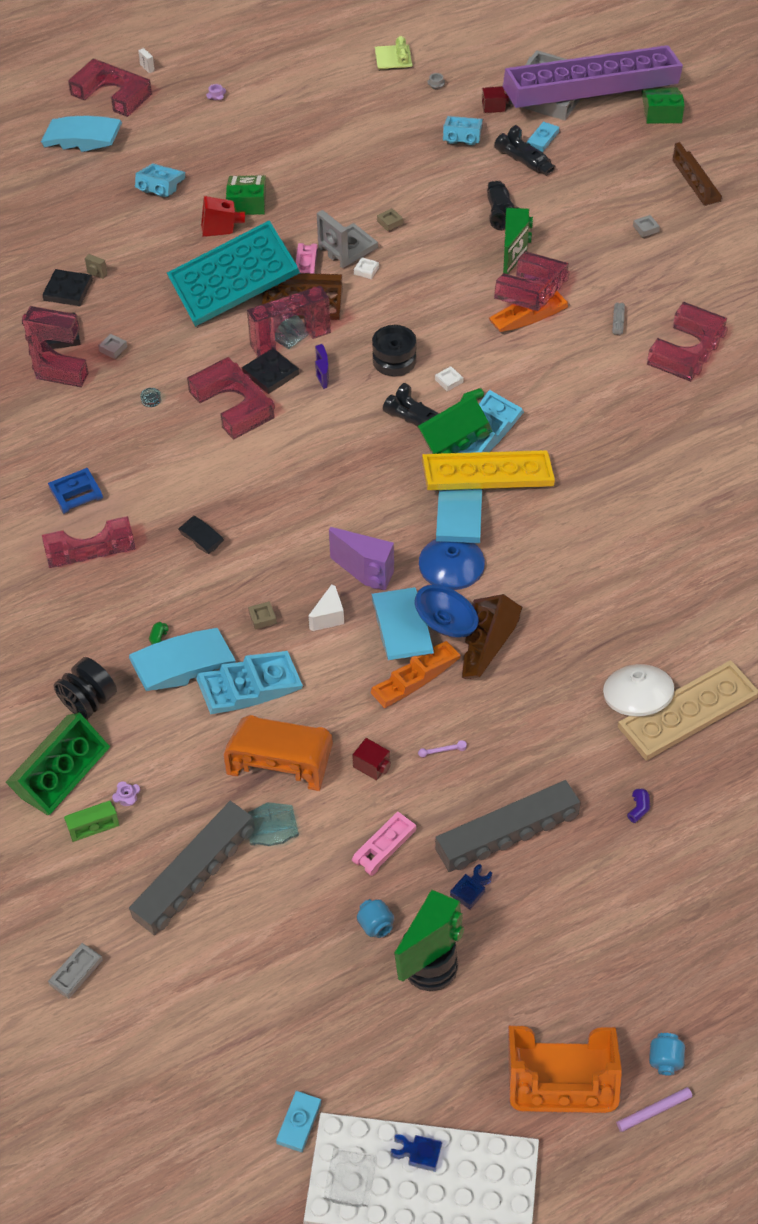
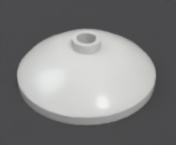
M645 664L629 665L615 671L608 677L603 688L604 699L613 710L628 716L651 715L661 711L671 702L674 696V683L666 672L657 667Z

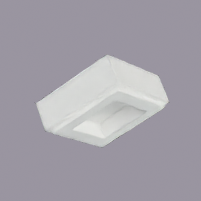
M144 48L138 50L140 65L148 73L154 72L153 56Z
M361 257L354 268V275L372 279L379 269V262Z
M450 366L436 374L435 381L446 391H449L462 384L463 377Z

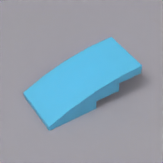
M70 116L52 119L41 143L44 147L60 144L63 150L78 146L81 152L110 146L115 140L122 121L120 119L99 116Z
M489 390L479 405L489 421L493 432L486 438L474 442L466 450H461L457 453L490 452L524 413L523 408Z
M482 489L439 490L436 541L480 543Z
M416 587L372 594L376 620L388 660L434 653L428 626L420 618L415 607Z
M218 628L173 637L129 655V659L146 691L188 685L190 679L197 678L198 673L220 669L222 664L235 663L236 661Z
M288 651L245 656L243 662L222 664L220 670L198 673L196 678L210 715L255 706L280 698L303 687Z

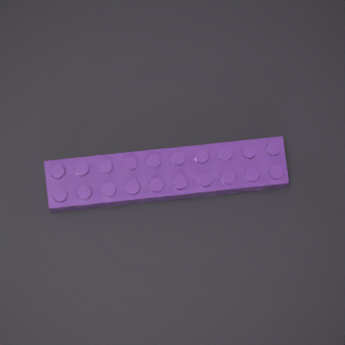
M666 45L505 68L503 88L515 108H523L525 106L679 84L683 65L671 48Z

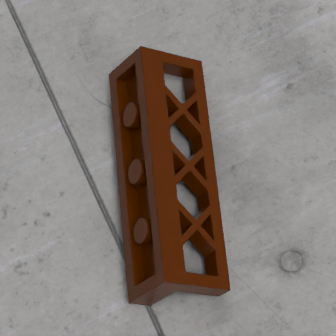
M680 142L675 143L672 161L702 204L706 206L721 202L722 195L690 151L687 152Z

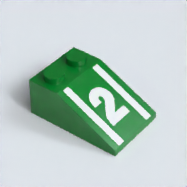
M266 175L229 176L226 185V200L234 202L235 212H245V215H265Z
M506 208L503 276H507L527 252V244L531 243L532 232H528V229H532L533 217H529V209Z

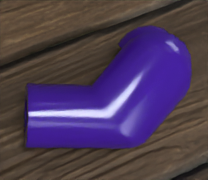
M638 788L632 793V797H635L633 799L636 801V807L627 814V817L633 823L640 820L650 810V794L645 789Z

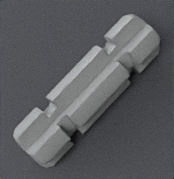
M617 302L614 304L612 328L614 335L623 334L624 303Z

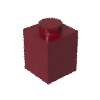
M503 86L482 88L484 113L505 112V106L509 103V97L505 93Z
M365 738L352 754L353 768L376 781L382 774H386L391 766L390 751L368 738Z

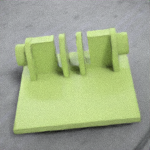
M399 36L396 39V45L375 47L378 69L412 67L409 45H406L404 37Z

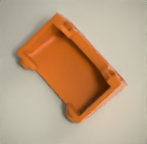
M248 715L240 719L226 745L224 752L226 774L238 777L241 769H244V772H249L251 766L295 774L296 781H301V778L308 782V789L320 791L333 744L332 735L323 727L314 728Z
M509 1026L510 1104L514 1109L528 1112L608 1113L618 1107L622 1068L616 1027H600L592 1030L588 1037V1044L535 1043L534 1032L529 1027Z

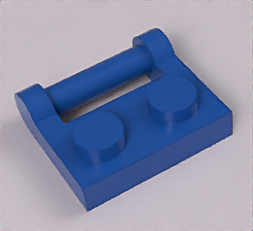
M88 468L48 483L49 489L63 514L70 512L69 510L95 499L96 501L103 499L102 492ZM88 490H92V492L84 494L67 502L65 501V499L81 494Z

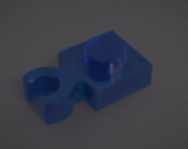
M481 864L474 868L472 877L465 874L450 891V896L460 901L469 910L485 893L486 887L483 885L489 884L492 880L493 873L491 871L486 876L479 875L482 871Z
M395 1135L394 1142L402 1144L403 1148L401 1150L391 1149V1156L393 1158L402 1159L409 1157V1166L436 1172L442 1141L415 1135L414 1142H409L405 1136Z

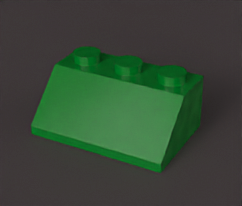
M474 394L418 426L432 454L457 453L461 450H466L471 444L486 438L493 432Z

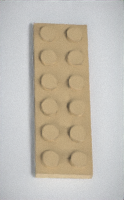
M730 660L675 690L673 699L661 711L646 716H628L618 722V728L647 761L757 699L758 689Z

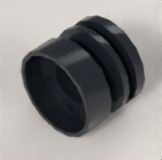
M83 657L71 668L72 674L65 673L62 679H58L53 686L58 698L73 714L81 713L88 720L93 712L100 708L99 703L105 704L116 694L117 688L111 676L100 664L89 657Z
M456 942L451 950L409 977V982L418 989L425 991L441 990L450 985L456 977L458 970Z

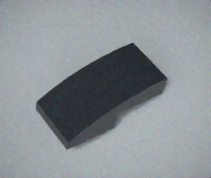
M194 515L178 528L182 536L193 541L198 549L207 554L216 550L224 541L219 533Z

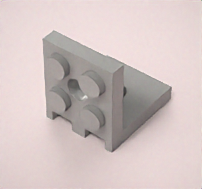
M324 210L317 213L318 249L328 250V257L332 260L339 259L340 267L344 268L378 248V242L356 224L352 223L344 227Z

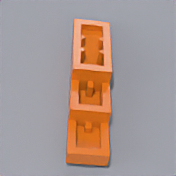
M556 290L544 298L539 294L527 302L521 299L489 317V320L499 332L518 329L534 324L568 308V302Z
M448 641L442 642L433 647L434 653L411 657L410 664L391 672L390 679L373 686L371 694L386 708L433 680L459 660L461 655Z

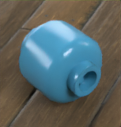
M368 899L360 905L357 922L369 937L382 938L391 932L394 915L385 902L380 899Z
M658 1034L650 1042V1065L657 1069L661 1075H674L675 1071L681 1070L684 1067L685 1044L679 1040L676 1034Z

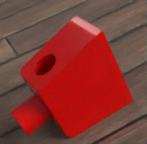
M204 196L201 217L202 237L232 234L234 223H245V212H235L232 200Z

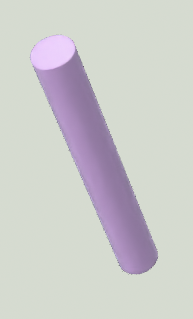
M686 1087L617 1121V1127L620 1132H623L692 1098V1092Z

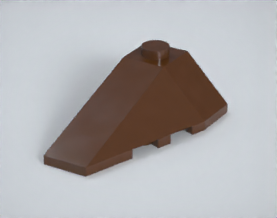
M504 594L475 599L472 606L478 615V626L471 635L465 638V643L468 644V651L464 654L462 678L464 679L481 677L519 622L522 606Z

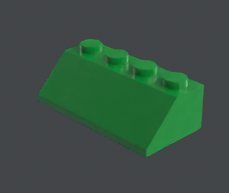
M81 713L67 715L10 776L6 784L23 801L44 814L50 815L107 752L110 745Z

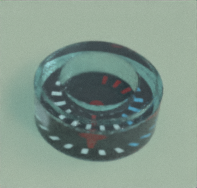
M156 388L144 389L140 394L141 403L146 407H155L161 403V393Z

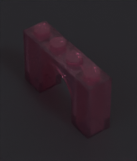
M94 58L68 80L71 96L84 101L99 88L105 86L120 87L111 96L113 112L126 117L132 114L152 95L150 79Z
M525 251L518 258L516 276L503 273L496 280L494 299L538 311L543 305H546L550 297L554 296L556 290H560L562 284L568 281L570 271H568L569 263Z
M321 285L247 310L250 346L257 357L272 348L276 350V330L284 320L291 316L304 315V325L312 339L331 333L329 297Z
M683 302L675 313L673 328L696 337L701 343L695 346L683 347L657 338L649 349L647 365L691 382L695 375L698 376L701 373L704 362L707 363L709 361L712 350L716 351L720 339L725 338L728 327H726L727 318Z
M30 306L27 313L22 317V325L25 329V339L28 342L32 369L35 372L36 379L82 388L89 374L86 359L60 354L53 350L46 342V340H55L73 344L80 331L77 314Z
M229 357L187 377L189 393L199 403L224 392H235L245 397L238 405L220 413L222 428L233 440L275 418V404L273 400L267 398L262 389L252 382L250 376L244 374L236 362L234 363Z

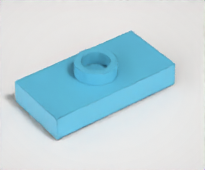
M543 121L528 139L527 143L543 152L559 133V127Z
M298 1091L295 1092L276 1139L278 1145L301 1153L303 1152L321 1106V1099Z

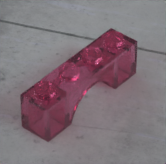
M128 516L106 521L105 527L99 534L87 539L73 538L67 535L64 530L42 535L49 568L135 550Z

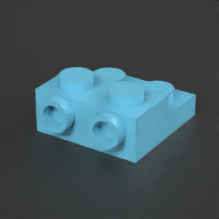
M447 116L443 129V140L451 144L465 142L467 145H475L479 143L483 119Z
M152 163L136 173L135 188L146 193L154 192L161 197H168L176 192L177 184L185 179V172Z

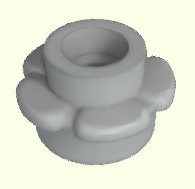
M440 73L431 74L428 85L433 89H440L445 84L443 75Z

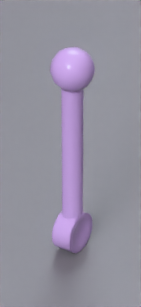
M461 740L455 745L428 750L421 748L418 751V755L426 757L427 754L454 749L464 751L467 743Z

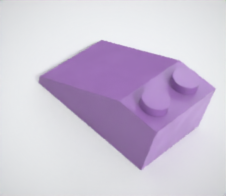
M330 527V558L364 585L386 591L394 572V543Z

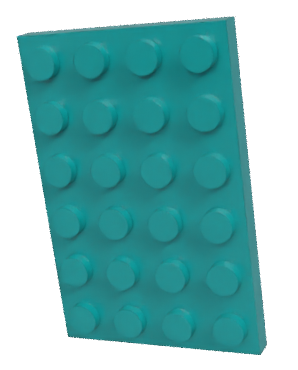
M269 220L167 272V275L196 327L299 274L300 271Z

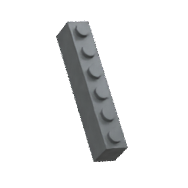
M566 780L436 836L435 850L448 872L464 869L469 863L476 860H484L498 850H506L516 842L529 840L534 834L543 830L549 831L561 822L573 820L579 815L580 801Z
M230 800L129 907L132 918L154 936L160 930H164L176 912H180L185 908L190 897L194 893L200 892L205 881L219 871L221 864L228 857L230 858L235 854L242 841L251 837L255 829L253 817Z

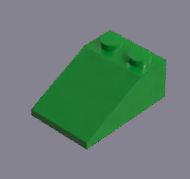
M655 87L641 90L646 124L682 123L685 105L683 94L677 87Z
M431 889L394 952L398 980L405 981L451 950L455 941H460L464 933L460 901Z

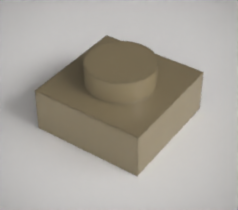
M391 208L377 215V222L387 231H390L402 225L403 218Z
M91 254L85 257L87 273L102 279L108 275L104 259Z
M270 601L248 607L255 629L277 624Z

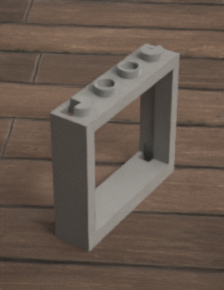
M536 50L532 57H529L526 65L567 59ZM509 98L508 104L514 105ZM581 98L525 106L523 108L566 120Z

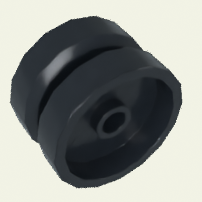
M387 325L374 333L372 338L373 366L377 371L388 376H401L409 373L415 367L417 341L416 335L412 330L401 325Z

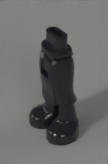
M514 125L507 135L501 133L496 138L494 148L501 153L512 156L515 160L521 161L529 169L545 175L555 170V165L551 163L550 158L539 149L531 146L530 143H526L521 139L522 129L519 126Z
M499 180L491 181L488 183L487 197L491 205L489 221L494 229L502 231L505 229L506 208L519 207H515L512 203L510 192L505 184Z
M407 383L400 385L396 395H389L382 408L385 413L405 419L406 422L412 423L417 427L439 414V412L425 406L422 402L418 403L411 397L412 388Z

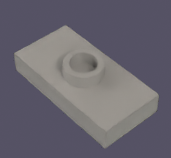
M81 943L48 981L49 986L69 999L103 961L102 956Z

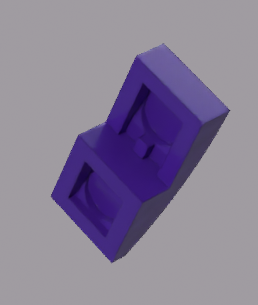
M320 344L315 346L316 377L323 389L328 387L329 382L328 357L324 345Z

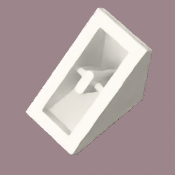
M332 584L309 614V629L312 631L344 624V610L336 586Z

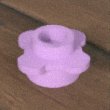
M213 84L209 87V93L206 96L208 99L222 100L226 89L220 84Z
M124 781L117 784V792L112 796L113 801L119 802L123 806L135 804L140 787L137 784L129 785Z

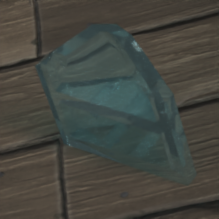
M282 304L263 318L271 338L287 349H290L309 335L303 321L296 313L288 309L285 304Z
M267 802L248 812L253 817L255 825L254 832L249 838L250 845L256 846V844L263 846L283 844L291 838L299 836L292 805Z

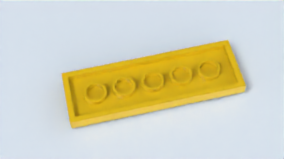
M548 450L422 454V465L427 490L554 486L555 483Z

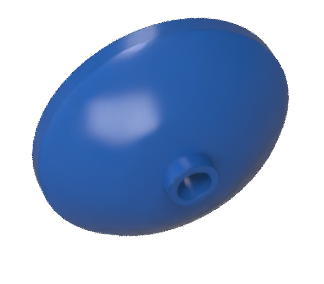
M435 539L423 548L419 556V569L424 579L432 585H441L452 590L464 589L473 585L480 579L485 568L484 555L475 543L441 542Z
M427 585L422 587L415 596V607L420 618L431 629L442 635L455 638L471 635L478 626V615L472 604L464 596L448 587Z

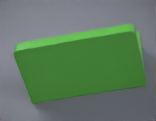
M106 801L64 817L72 842L120 826L117 813L111 801Z

